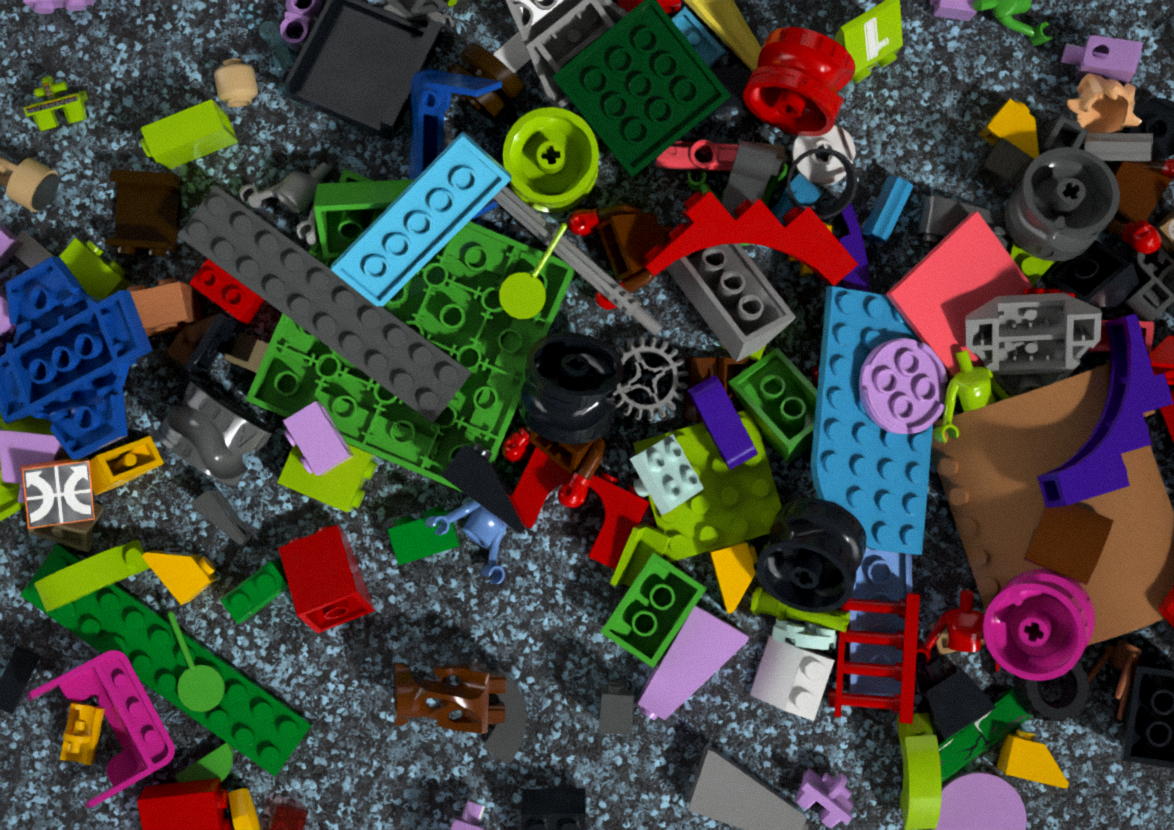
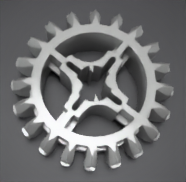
M641 336L638 338L639 347H635L630 339L626 342L629 349L628 352H625L620 346L616 348L617 353L621 356L623 365L628 359H632L636 375L633 379L622 385L619 383L615 390L611 391L614 396L618 395L620 398L616 402L615 408L618 409L625 403L628 407L625 409L624 415L628 416L631 410L635 409L637 410L636 420H641L642 411H647L649 421L654 419V410L658 411L661 418L665 417L666 413L663 406L666 405L671 411H674L676 406L671 399L675 398L678 401H682L684 398L682 394L676 392L677 388L682 390L688 388V384L679 382V378L688 376V371L678 372L677 367L685 364V360L680 359L674 362L672 358L677 355L678 350L675 348L670 354H667L665 352L669 344L667 341L662 343L660 349L655 347L656 337L651 338L650 346H645V339ZM649 353L656 355L664 360L666 364L657 368H650L646 365L640 354ZM639 364L643 371L647 370V374L649 371L652 374L661 372L651 380L653 393L649 387H644L645 383L643 386L639 383L631 386L641 377ZM671 373L672 382L670 390L665 398L661 400L656 386L657 381L664 375ZM635 389H642L646 392L652 404L636 403L628 398L625 393Z

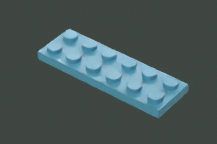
M462 131L332 263L331 271L375 306L383 307L512 179L511 174Z

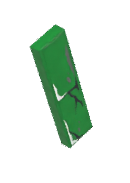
M1015 685L992 702L996 707L994 710L946 740L941 739L938 742L941 782L945 781L1032 716L1024 711L1022 705L1018 704V698L1014 694L1013 689Z

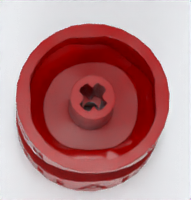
M798 27L778 28L772 31L765 40L759 54L757 68L752 72L743 92L744 102L756 117L776 129L799 136L813 137L824 135L831 131L845 99L839 95L838 91L854 76L855 62L843 46L821 33Z

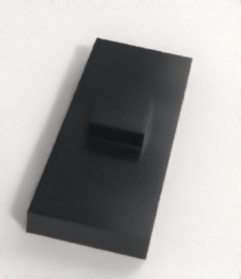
M15 646L0 679V709L11 714L15 713L40 655L20 646Z

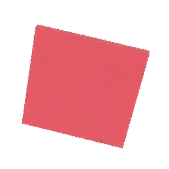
M975 211L971 212L886 293V296L921 342L928 345L936 353L945 367L947 376L952 380L953 376L960 372L955 355L957 352L968 350L973 367L981 366L985 368L984 362L976 353L973 354L966 347L965 316L996 296L1023 295L1026 287L1033 286L979 212Z

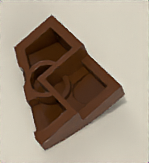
M685 357V371H688V376L685 377V383L688 384L687 389L716 375L729 399H731L735 394L728 385V382L739 375L743 367H748L749 358L735 362L732 357ZM684 389V419L702 421L687 393V389Z

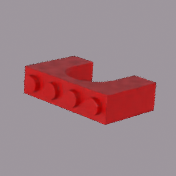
M537 447L512 495L527 527L530 529L533 527L548 495L558 486L568 483L572 477ZM601 471L599 477L593 474L589 487L595 490L602 499L605 517L588 557L616 570L634 526L639 525L650 502L638 495L633 486L629 485L628 489L625 490L616 485L618 479Z

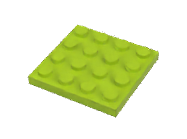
M746 410L737 412L750 436L758 455L731 470L724 463L703 423L633 443L637 455L673 434L704 488L663 515L659 512L650 494L648 495L657 529L672 536L665 552L668 562L770 534L774 518L782 506L759 428Z

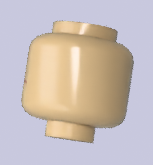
M241 59L223 61V66L214 72L218 98L227 103L228 107L250 105L252 99L257 96L258 88L254 69L248 64H243Z

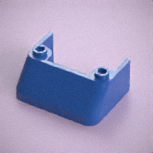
M433 69L417 72L412 77L410 89L409 179L414 181L443 152L444 113L450 106L451 93L478 97L502 88V81ZM490 200L472 219L496 208L497 201Z

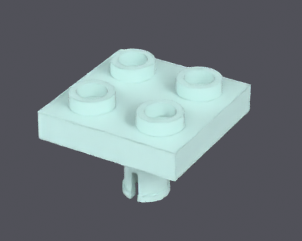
M673 434L630 458L640 476L634 481L635 491L641 497H646L650 494L661 515L673 510L704 489L697 473L693 470L681 445Z

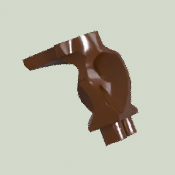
M396 663L394 665L393 701L395 725L408 723V718L429 717L436 719L439 727L484 734L488 733V725L505 722L504 702H489V693L506 692L505 673L489 671L486 664L434 666L433 672L437 675L438 681L418 678L408 664ZM449 675H456L461 677L462 680L458 685H451L446 682V678ZM428 698L441 699L434 706L426 705ZM456 709L462 711L461 718H449L450 712Z

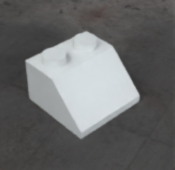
M769 635L750 695L781 710L814 721L834 660L829 655L809 648L794 646V643L786 640L785 644L777 642Z

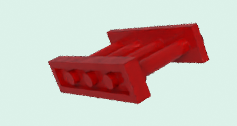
M906 591V599L899 598V601L849 598L847 603L836 609L844 612L851 610L898 614V618H904V631L898 630L897 633L847 629L846 632L839 631L836 689L830 688L829 707L835 708L834 717H841L842 705L893 710V713L899 714V723L913 724L919 592ZM845 642L897 646L898 650H903L902 662H896V665L844 661ZM855 674L895 678V681L901 682L900 694L888 697L844 693L843 675Z

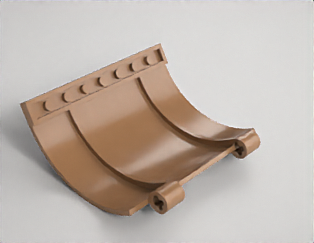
M1111 361L1055 383L975 410L953 415L952 425L958 428L959 436L956 439H951L946 430V443L936 441L933 434L935 428L941 425L942 418L933 424L931 454L985 610L1003 587L1016 575L1028 570L1046 569L1024 560L1033 530L1037 528L1045 506L1037 476L1059 467L1075 455L1089 439L1101 417L1108 396ZM1156 411L1144 412L1143 415L1146 417L1156 413ZM1150 445L1121 454L1127 469L1130 486L1073 503L1114 520L1088 584L1085 585L1078 582L1086 590L1095 610V627L1088 645L1138 630L1165 619L1157 609L1174 585V512Z

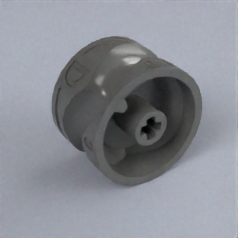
M1071 147L1048 150L1032 161L1007 200L1004 217L1008 232L1014 242L1033 257L1053 262L1073 259L1090 247L1099 233L1116 214L1120 202L1118 182L1108 165L1090 152Z
M192 379L185 392L186 402L189 405H174L154 434L160 442L189 464L223 483L237 486L248 470L247 466L243 463V454L263 448L273 434V431L256 416L228 397Z

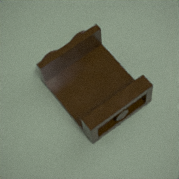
M111 169L110 182L118 186L114 239L106 238L105 245L115 248L116 253L122 255H135V250L147 251V255L153 257H166V252L177 253L182 179L174 173Z

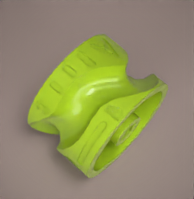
M546 107L530 111L511 127L503 146L504 168L511 174L512 179L509 181L513 192L532 209L544 213L565 212L581 204L595 186L599 167L598 144L593 131L581 117L563 108ZM555 158V164H548V159L552 162Z

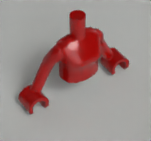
M960 591V608L944 612L924 643H917V652H923L927 656L926 664L930 661L931 648L942 635L946 626L948 630L947 647L949 649L962 652H978L981 649V635L985 615L973 610V591ZM996 661L995 668L999 672L1000 665Z

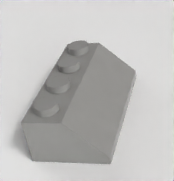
M721 244L697 250L666 267L735 362L762 349L796 317L740 244Z

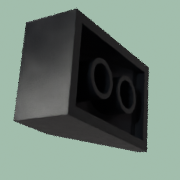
M474 443L472 446L464 444L441 476L518 533L522 534L527 524L495 462L489 459L492 453L479 443Z

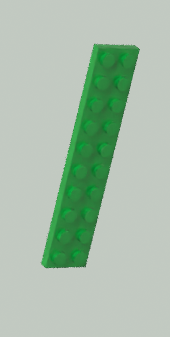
M56 544L20 596L103 654L111 650L124 653L142 683L275 777L308 732L313 722L180 628L194 664L212 666L219 671L225 684L222 700L211 710L197 712L184 706L179 699L177 686L179 678L189 667L170 620L118 583H113L72 603L46 612L34 583L84 560L63 544Z

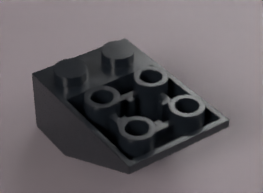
M585 788L522 789V830H586Z

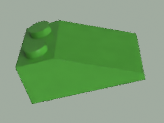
M778 347L728 382V385L768 443L787 464L812 447L817 389Z

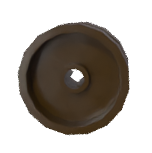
M470 42L460 54L465 67L452 64L447 72L502 81V88L478 97L457 94L474 110L489 120L496 122L506 110L502 98L514 100L524 85L492 53L482 46Z

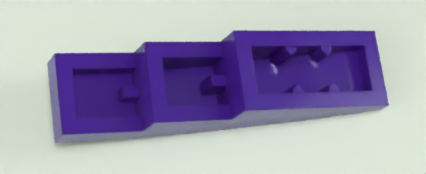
M850 203L847 208L836 215L844 237L839 238L838 241L858 265L837 284L841 288L871 293L868 261L862 233L852 203Z

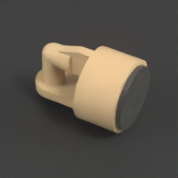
M0 156V184L7 187V197L32 212L44 209L57 192L59 186L58 173L34 158H27L17 166Z

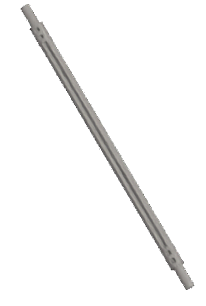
M410 105L402 119L409 126ZM445 132L443 151L453 141ZM505 185L492 199L496 200L500 206L546 246H549L558 230ZM562 235L553 252L629 318L633 316L656 336L663 328V325L641 307L642 303Z

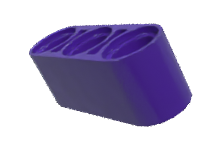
M716 375L687 389L695 409L729 470L758 455L750 436Z

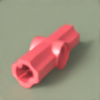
M699 140L697 142L676 141L656 157V168L694 170L701 174L702 171L705 173L710 171L731 173L739 145L713 143L709 140ZM700 150L708 151L712 156V160L708 163H700L696 160L695 154Z

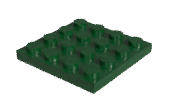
M644 0L552 76L555 83L631 178L731 97L657 0Z

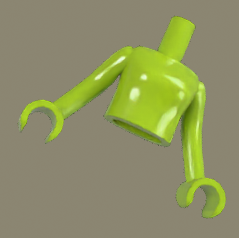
M968 350L955 353L960 372L954 375L948 384L942 423L935 428L933 433L936 441L940 443H946L947 441L945 437L946 430L951 439H956L959 436L958 428L952 425L957 394L964 412L994 403L993 393L1000 400L1010 398L997 383L989 368L973 367Z

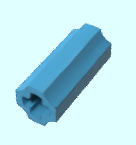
M889 175L861 233L876 242L885 244L895 227L913 189V185L898 176Z

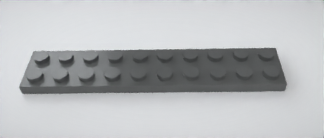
M216 185L178 234V237L433 424H435L472 373L381 306H375L331 271L330 268Z

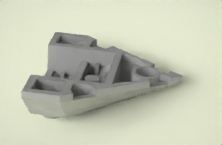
M1065 293L996 296L965 316L966 347L973 354L976 353L984 362L985 368L991 370L995 379L1013 397L1066 379L1080 364V358L1090 347L1094 348L1100 341L1102 312L1101 309Z

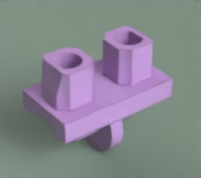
M808 768L803 774L802 785L796 793L795 801L804 809H809L816 801L821 804L823 808L819 811L818 817L829 828H832L840 821L847 824L853 816L850 812L854 802L849 799L852 792L845 787L848 778L843 773L838 774L835 778L828 773L820 777Z

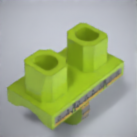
M49 75L42 78L43 87L34 89L37 98L47 96L48 100L23 107L26 117L33 116L39 130L44 131L59 126L54 110L63 107L68 124L87 119L84 101L88 100V96L84 90L60 97L59 92L68 90L67 83L65 81L56 83L53 77Z

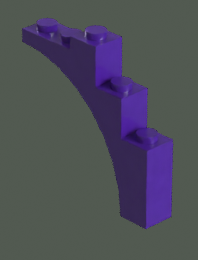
M1136 314L1105 322L1110 344L1111 360L1108 396L1097 425L1089 439L1076 454L1059 467L1037 476L1046 508L1067 506L1130 486L1127 469L1121 454L1152 445L1143 413L1173 404L1165 373L1157 375L1153 373L1151 360L1147 353L1142 329Z

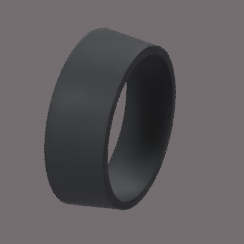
M821 148L809 150L801 154L793 162L787 175V191L792 204L800 209L804 205L797 201L790 187L791 176L798 163L808 155L817 152H826L839 159L845 168L847 177L843 194L835 203L828 207L811 208L820 219H824L841 213L851 203L857 188V175L854 166L845 155L836 150Z

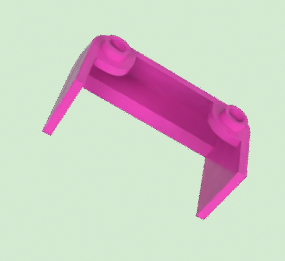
M107 651L26 695L28 701H31L59 686L63 695L72 702H82L95 696L100 707H105L104 715L124 751L112 757L107 764L106 774L112 786L83 802L85 808H92L167 765L174 757L175 747L130 661L120 651Z

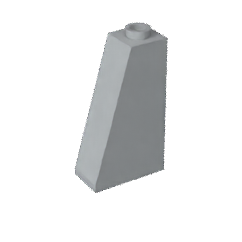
M705 744L686 802L688 811L744 830H808L809 821H806L807 817L801 808L713 746Z

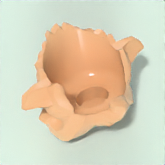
M1089 73L1083 77L1076 88L1080 97L1067 100L1069 110L1077 113V121L1081 127L1088 130V133H1118L1124 127H1138L1142 122L1133 113L1135 86L1129 83L1122 86L1117 80L1104 79L1100 75Z

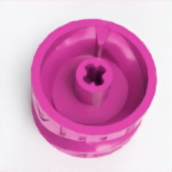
M1048 569L1028 570L1012 578L988 606L983 622L984 639L992 657L1011 674L1034 681L1055 679L1072 669L1081 658L1094 632L1095 610L1086 590L1077 581Z

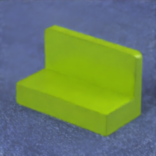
M646 523L634 526L610 584L618 586L623 583L630 587L653 552L662 558L664 557L672 536Z

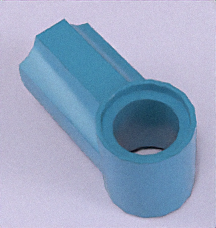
M798 173L790 183L794 197L804 206L811 208L823 194L819 188L801 173ZM787 188L783 191L782 198L771 209V212L781 224L784 223L782 217L794 207L788 196Z

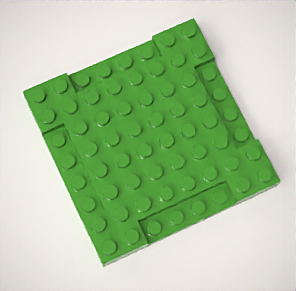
M344 169L338 183L373 180ZM469 221L383 306L384 309L472 372L435 424L283 313L245 400L286 418L315 401L322 402L347 444L461 491L441 476L464 444L472 446L474 443H479L492 453L489 459L495 462L520 402L521 390L526 381L525 366L529 349L536 341L548 335L575 274V270L565 261L550 255L537 277L542 281L546 290V301L542 310L529 319L514 318L506 313L500 304L499 291L501 285L508 276L514 273L528 272L532 274L544 252ZM320 238L316 244L311 245L308 252L330 269L332 263L337 259L323 258Z

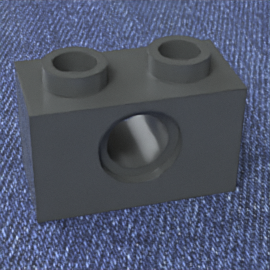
M613 679L608 680V684H601L598 720L599 733L631 735L634 693L632 686H627V681Z

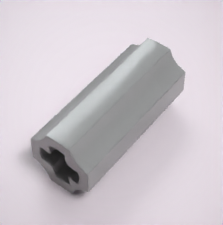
M1087 133L1084 150L1099 157L1102 161H1151L1153 133Z

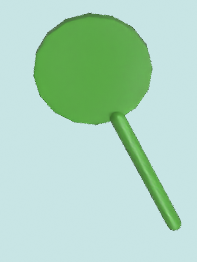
M168 611V618L189 669L183 672L178 681L177 691L179 699L184 706L192 711H209L217 706L224 696V679L219 671L212 666L194 664L174 612Z

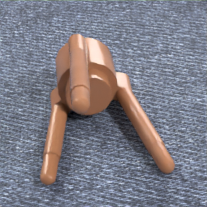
M1120 640L1117 641L1115 647L1108 645L1103 656L1087 673V682L1089 683L1110 658L1113 659L1111 665L1122 670L1115 692V698L1120 699L1117 713L1118 720L1123 719L1131 690L1134 664L1139 663L1142 650Z

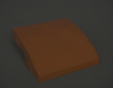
M1075 504L1051 508L1044 506L1038 526L1033 530L1024 560L1086 585L1097 565L1114 520Z

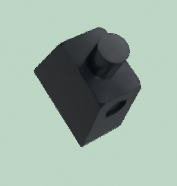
M938 657L930 659L928 664L925 662L922 665L930 680L919 687V692L935 731L943 739L946 740L996 708L992 701L959 666L953 665L945 669Z

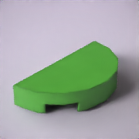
M226 742L174 777L179 782L221 778L222 782L230 774L233 765L234 749Z

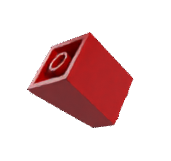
M338 525L324 526L318 529L317 533L307 537L293 538L286 545L278 547L296 614L317 634L375 611L347 535Z

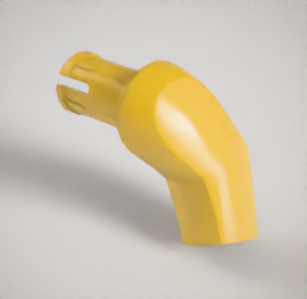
M241 788L229 792L228 798L234 829L261 830L250 791L246 788Z

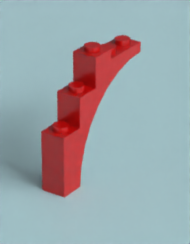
M697 191L684 202L687 208L681 212L689 223L685 225L682 222L668 234L671 239L663 247L659 244L654 246L644 256L647 261L642 266L650 275L655 276L674 261L697 250L721 244L749 243L767 246L788 254L809 267L827 285L835 286L858 263L809 206H801L800 209L794 206L782 217L784 223L781 224L761 199H753L751 201L748 198L745 199L733 210L736 215L732 217L711 191H704L702 194Z

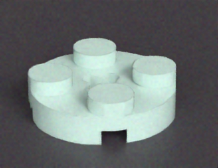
M776 618V624L773 625L772 639L785 644V639L790 638L791 642L795 643L794 646L828 650L829 646L833 649L835 648L837 634H835V629L807 622L803 626L795 624V620L792 619L778 621Z

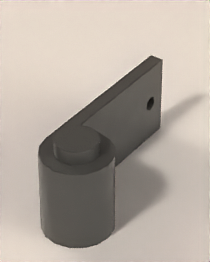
M741 139L721 203L732 217L736 215L733 210L745 199L748 198L750 201L753 199L763 200L770 175L777 176L782 158L777 157L778 150Z
M924 197L917 232L918 236L923 237L922 242L938 245L971 212L975 211L979 212L1007 252L1011 238L1006 227L1005 214L944 197Z

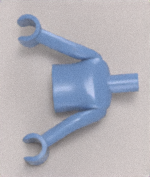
M475 500L462 505L444 516H429L426 519V527L431 528L438 523L435 535H443L448 532L450 523L471 513L462 531L483 548L489 547L488 563L481 569V575L489 577L493 572V577L490 580L491 584H499L504 580L505 571L501 566L496 565L499 545L507 528L505 522Z

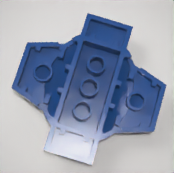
M49 257L6 282L10 324H16V335L13 342H7L6 352L0 357V412L4 423H16L29 415L34 418H43L52 423L50 427L51 432L72 460L82 459L128 436L123 385L126 381L129 366L137 363V358L153 351L130 290H120L104 300L87 294L60 257Z

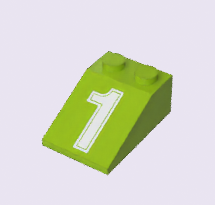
M900 0L883 1L841 26L833 40L843 46L855 62V74L850 80H853L855 84L867 78L871 74L869 70L873 67L880 65L881 68H884L898 58L896 54L903 46Z

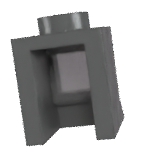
M1061 115L1051 124L1038 147L1039 155L1055 148L1071 147L1079 149L1088 130L1081 127L1080 123L1075 119Z

